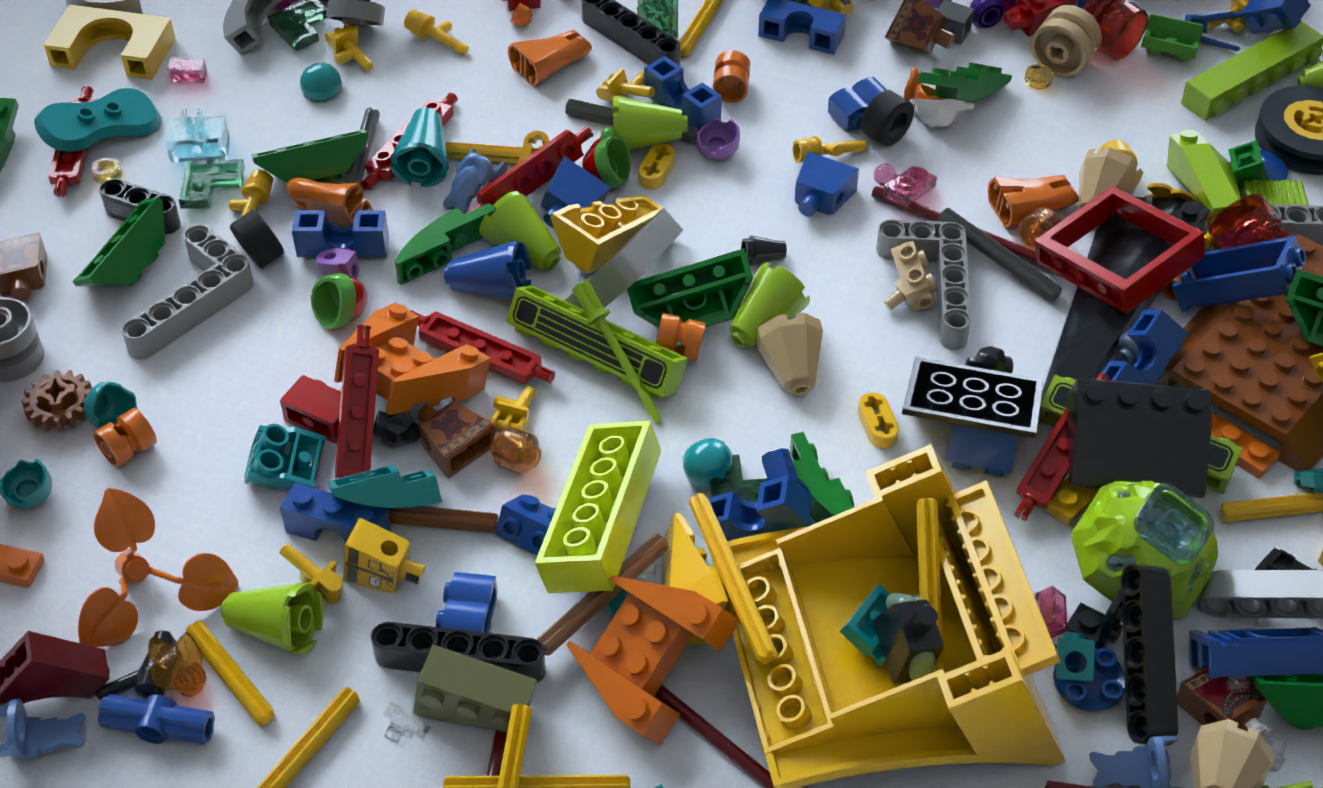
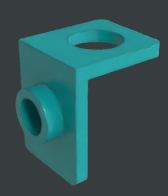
M1063 633V638L1058 637L1053 641L1061 661L1057 663V679L1083 682L1093 681L1095 640L1085 639V634ZM1071 652H1079L1086 659V667L1080 673L1069 671L1065 665V658Z

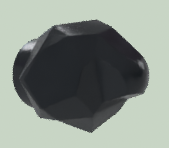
M992 346L981 348L976 357H969L965 362L967 366L1006 373L1013 372V359L1005 356L1002 349Z
M378 410L374 422L373 436L380 437L381 442L391 448L412 444L420 438L419 425L406 412L388 415L386 412Z

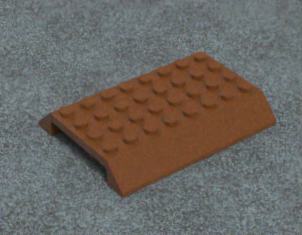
M1300 234L1294 235L1299 247H1302L1306 254V264L1303 266L1302 271L1323 277V246ZM1284 293L1283 295L1204 306L1183 328L1188 334L1182 342L1180 351L1171 358L1165 368L1163 377L1154 385L1173 386L1175 383H1178L1185 388L1210 390L1211 403L1283 443L1278 459L1279 462L1295 471L1313 469L1323 457V383L1315 375L1314 368L1308 358L1312 355L1323 353V348L1305 342L1286 302L1287 296Z

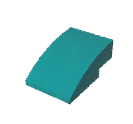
M392 464L327 481L333 496L366 506L409 508L442 502L436 475L429 469L400 476L399 471Z

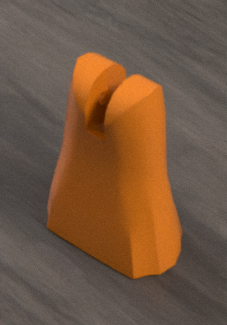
M571 30L549 38L511 43L508 46L507 53L512 69L519 75H524L526 81L533 87H536L562 67L587 56L591 52L592 46L576 30Z
M1065 175L1036 179L994 177L989 181L987 188L988 201L1005 228L1039 216L1036 214L1037 212L1043 215V210H1045V213H1048L1050 209L1056 211L1072 206L1078 202L1079 196L1074 188L1070 186L1071 184Z
M293 178L287 183V191L298 209L325 210L327 219L342 228L353 225L355 210H373L369 201L363 199L364 191L359 183L330 184L305 178Z

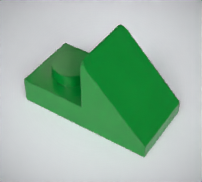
M1257 140L1228 149L1233 173L1240 189H1242L1243 183L1247 179L1249 181L1253 179L1269 181Z

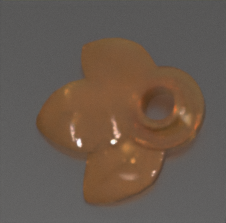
M186 632L179 638L176 645L173 646L153 636L149 641L148 654L154 665L147 671L152 681L162 689H175L185 697H193L200 693L206 682V673L201 666V651L193 637Z

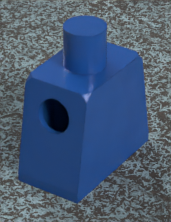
M808 152L795 186L794 201L799 205L800 213L807 217L813 216L816 211L833 215L857 191L859 168Z
M564 156L541 202L542 208L547 211L543 216L545 223L554 228L551 221L552 213L568 205L579 204L581 208L591 207L592 202L595 201L604 203L611 187Z

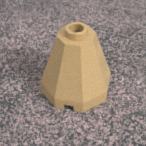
M1111 147L1102 148L1099 153H1094L1096 149H1089L1079 170L1078 209L1112 186L1133 195L1144 173L1141 168L1137 171L1134 167L1136 164L1135 159Z
M804 312L795 313L796 319L788 320L787 314L778 315L758 327V350L783 390L795 395H802L809 392L810 388L814 387L816 383L823 333L821 320Z
M1230 719L1202 725L1189 756L1194 787L1262 788L1273 764L1275 754L1261 732L1249 727L1248 731L1237 728L1239 723Z

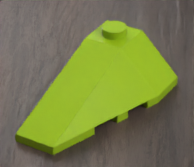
M1184 130L1180 134L1169 135L1167 167L1212 214L1240 211L1242 203L1232 164L1196 131Z

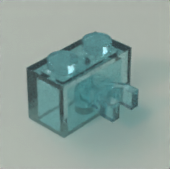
M197 108L196 117H189L187 109H181L180 118H168L165 144L170 162L228 159L230 135L225 115L204 116L203 108Z

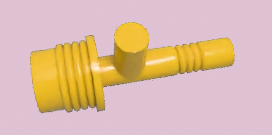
M416 9L408 12L404 19V27L416 35L418 39L424 40L431 36L461 55L467 54L469 46L447 34V32L452 30V23L446 20L435 27V18L433 16L419 12Z
M812 136V138L795 140L792 146V153L796 163H803L808 152L820 156L831 155L839 157L842 153L866 151L867 144L865 140L822 144L819 136Z
M253 170L241 190L242 195L246 199L230 200L229 209L231 211H243L242 217L250 210L256 211L258 204L269 202L273 177L266 171Z

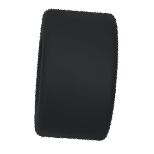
M891 90L882 91L871 100L864 111L861 121L863 133L885 147L895 144L905 135L911 125L914 116L913 104Z
M250 210L230 225V230L239 244L260 269L265 268L284 254L281 243L256 211Z

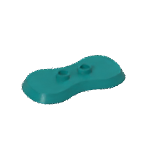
M131 88L117 89L100 99L89 102L53 103L41 110L34 119L35 129L40 138L50 147L66 152L84 150L109 137L148 135L156 131L162 123L161 115L151 99L140 90Z

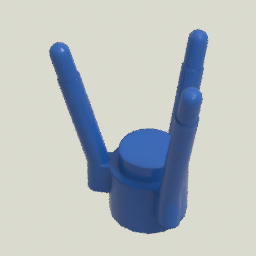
M1230 10L1207 14H1186L1185 21L1203 24L1202 33H1208L1209 21L1240 18L1241 12ZM1201 35L1200 42L1236 52L1240 50L1239 46Z

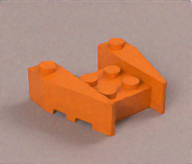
M396 302L375 311L362 324L364 327L366 325L371 326L369 345L379 349L376 394L388 401L386 407L388 415L410 411L411 405L426 403L428 407L437 406L440 404V400L451 398L454 402L462 401L483 391L491 358L481 353L476 347L468 344L436 359L432 358L430 354L420 351L414 347L419 316L409 311L404 305L397 304ZM357 330L339 348L334 377L336 383L342 381L344 349L348 345L356 344Z
M611 575L609 580L629 593L590 653L571 641H568L566 645L614 716L641 735L661 745L681 714L654 697L693 635L721 652L740 621L696 591Z

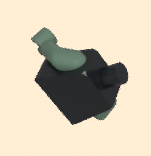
M903 593L890 594L886 599V607L888 609L873 620V624L892 683L896 685L908 683L933 673L935 664L943 650V641L936 623L938 619L937 612L930 606L929 601L925 599L920 600V594L913 596Z

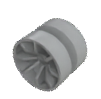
M329 0L327 18L342 21V24L350 23L352 26L357 27L384 25L385 7L381 4L370 2V0Z
M0 297V382H11L22 379L34 372L43 360L44 349L29 307L18 299Z

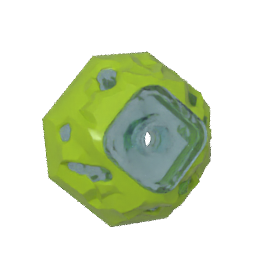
M1115 481L1102 486L1071 532V541L1083 580L1112 602L1121 589V575L1127 565L1140 564L1164 567L1170 574L1173 619L1186 618L1197 597L1211 578L1218 558L1214 521L1210 513L1178 488L1167 483Z

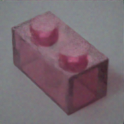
M171 58L167 67L170 82L204 83L207 76L205 59Z
M1054 586L1035 593V599L1051 638L1066 633V595Z

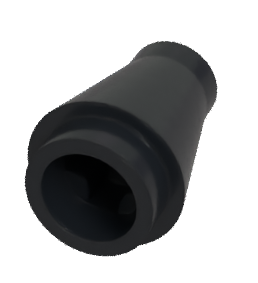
M750 235L749 238H743L741 241V249H745L750 265L785 258L787 254L785 241Z

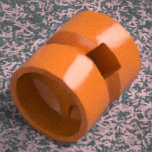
M734 50L725 51L717 57L715 62L713 90L722 96V101L727 103L739 102L748 93L751 62L742 52Z
M663 313L656 343L689 358L688 361L696 362L706 323L691 319L684 323L679 316Z
M132 408L117 417V424L110 422L93 432L98 448L115 468L131 460L134 451L142 453L157 443V438L151 425L136 408Z

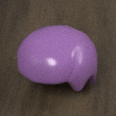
M715 118L710 124L703 126L697 133V147L710 159L722 160L729 158L739 148L740 127L732 118L728 122Z

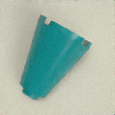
M425 107L417 109L412 115L392 153L391 170L398 179L406 184L411 185L412 182L421 183V187H430L439 184L445 179L449 169L441 115L436 110Z

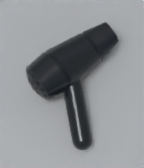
M156 631L150 650L139 670L103 685L96 692V697L102 700L103 697H107L109 694L118 695L134 687L136 694L146 700L150 695L164 696L171 681L174 655L178 647V643L169 631Z

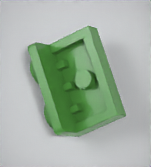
M1150 14L1141 47L1146 48V51L1152 54L1166 52L1173 54L1174 58L1180 60L1195 59L1204 26L1199 23Z

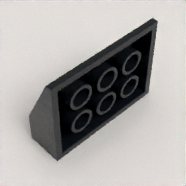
M915 357L902 414L1036 438L1044 379Z
M1076 379L1067 395L1070 487L1100 489L1102 486L1115 481L1136 483L1153 481L1171 486L1185 497L1204 498L1212 427L1210 390Z

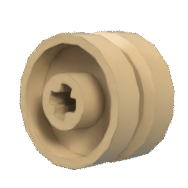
M1062 5L1053 9L1032 36L1030 44L1032 56L1038 65H1042L1041 67L1045 71L1048 69L1053 75L1059 77L1073 76L1082 70L1099 48L1102 39L1101 29L1095 18L1086 10L1074 5Z

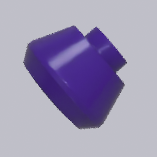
M973 0L970 4V8L974 9L972 23L978 28L993 27L1004 15V2L1002 0Z

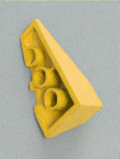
M641 195L618 198L615 204L603 205L601 201L592 202L591 207L581 208L579 204L568 205L552 213L551 221L565 258L575 264L578 269L589 274L608 263L663 207L646 196Z
M675 513L665 534L669 548L664 553L662 585L696 591L725 609L728 599L719 572L715 566H707L704 561L707 556L705 550L695 547L693 531L682 514ZM693 635L687 645L707 643Z

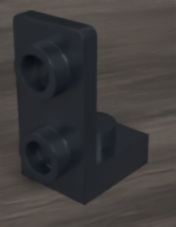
M1121 589L1109 606L1106 615L1080 602L1066 624L1063 633L1085 634V639L1095 640V648L1098 649L1106 648L1109 642L1115 644L1123 629V625H1121Z

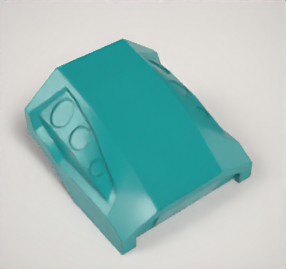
M279 424L259 425L249 453L244 483L252 482L280 489H291L294 483H299L316 488V476L326 436L297 427L284 428Z

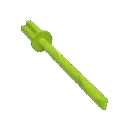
M588 280L578 283L572 291L589 319L587 321L588 325L597 323L631 384L638 391V395L655 423H662L658 409L647 391L643 388L640 378L605 319L611 313L610 310H605Z

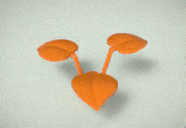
M107 488L95 517L94 534L97 542L111 552H123L115 561V570L121 576L119 580L121 593L118 595L109 587H101L88 596L81 608L78 619L79 642L93 647L117 645L127 640L133 634L138 624L136 607L131 602L125 601L128 595V583H139L148 574L182 584L178 592V599L182 605L194 611H208L219 607L229 594L236 591L239 581L228 564L222 558L211 553L196 554L188 559L182 569L183 578L150 567L147 560L136 553V543L146 542L154 535L155 519L152 511L136 496L122 490Z

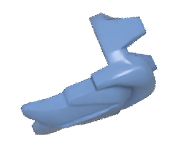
M471 148L469 154L458 164L457 175L451 184L452 189L449 195L443 201V206L448 209L453 207L459 208L465 214V212L469 211L470 203L476 197L480 187L484 186L487 181L493 182L506 173L508 165L501 162L496 170H493L492 163L486 157L476 153L475 149Z
M20 698L11 699L8 703L0 705V716L7 717L6 737L3 744L0 745V757L10 756L28 760L39 757L41 753L57 752L59 749L66 747L79 748L84 745V738L79 733L86 719L84 713H79L62 720H58L56 717L41 720L40 717L27 716Z
M1178 736L1150 737L1146 745L1134 747L1133 751H1118L1115 755L1090 752V761L1097 769V775L1092 782L1093 787L1104 788L1111 784H1118L1120 787L1182 788L1172 787L1169 783L1172 776L1170 758L1167 750L1164 749L1165 744L1176 742Z

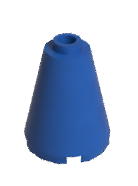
M511 241L451 260L448 267L444 269L445 283L453 291L512 301L517 287L531 285V279L526 280V270H531L527 248L523 242Z

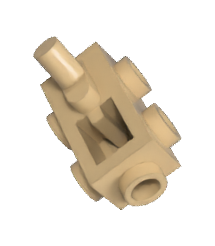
M914 241L905 242L891 248L890 250L900 280L894 283L897 291L883 301L886 307L891 311L906 300L910 304L912 312L936 304L932 292L936 291L937 287L932 273L925 274L924 269L928 268L929 264L924 250L917 251Z

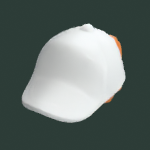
M915 67L911 68V74L904 90V99L913 104L918 117L929 128H934V126L947 127L952 124L958 112L974 109L972 102L945 99L934 95L935 89L919 83V71Z

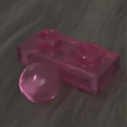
M887 163L878 165L874 170V180L880 186H884L882 196L906 207L933 189L937 181V176L928 173L922 167L912 166L900 175L896 173L892 165Z

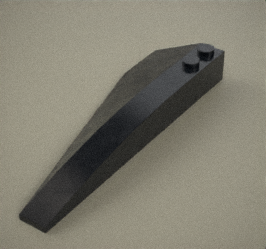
M1136 197L1203 232L1209 209L1183 198ZM1113 215L1097 228L1087 259L1127 279L1171 248L1173 244L1117 215ZM1077 286L1042 390L1041 401L1054 375L1063 378L1070 377L1075 380L1077 378L1096 380L1098 374L1102 372L1119 349V337L1133 327L1142 311L1150 307L1161 292V289L1128 313H1124Z

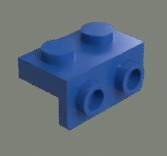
M522 494L502 505L495 534L538 555L556 508L540 503V500L532 495Z

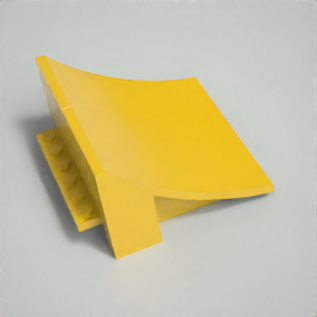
M932 444L866 471L875 498L871 501L808 527L768 532L727 541L777 651L775 660L770 661L768 664H761L756 659L740 622L732 633L774 788H799L814 783L860 774L930 765L1018 763L1054 766L1066 761L1032 675L1034 672L1061 661L991 487L986 480L956 493ZM922 498H933L937 500L944 670H938L908 683L893 685L886 662L877 668L874 665L876 661L870 655L865 656L840 630L871 590L879 583L890 594L903 593L911 596L920 594L916 503ZM723 584L728 599L725 607L726 611L739 620Z

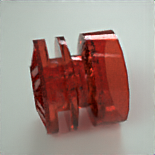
M1088 0L1083 7L1084 10L1095 18L1100 26L1102 39L1098 48L1099 52L1112 60L1119 61L1128 56L1138 45L1145 33L1148 24V14L1146 10L1132 2H1126L1125 0Z
M1262 194L1248 195L1230 204L1211 221L1208 228L1209 234L1220 249L1292 237L1288 229L1284 227L1283 222L1275 218L1274 209Z

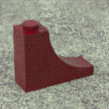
M27 631L0 660V705L20 698L23 704L52 697L90 699L110 679V669L107 665L105 649Z

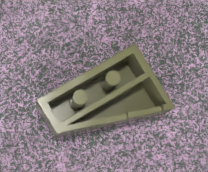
M432 644L417 680L413 716L507 732L512 706L514 704H522L530 707L537 680Z

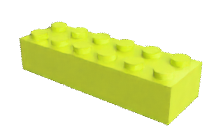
M651 420L588 426L535 561L547 593L613 591L615 584L609 578L611 575H619L661 454V448Z

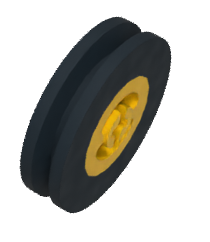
M1292 86L1283 88L1269 95L1261 106L1255 126V139L1261 150L1273 153L1282 159L1287 168L1306 174L1323 175V88Z

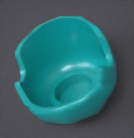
M324 62L314 63L303 71L300 77V88L305 98H310L314 101H328L335 97L339 90L342 89V80L339 72L332 65Z
M111 381L96 384L87 394L84 404V411L88 421L98 429L110 422L117 424V417L132 408L137 409L135 394L122 387L121 384Z
M707 438L695 442L686 450L683 456L684 473L689 483L698 489H709L710 481L713 478L724 479L725 472L732 464L730 448L724 441L715 438Z
M35 459L34 462L19 460L15 467L7 470L0 480L1 496L8 505L16 509L28 510L43 504L52 491L50 473L39 459Z

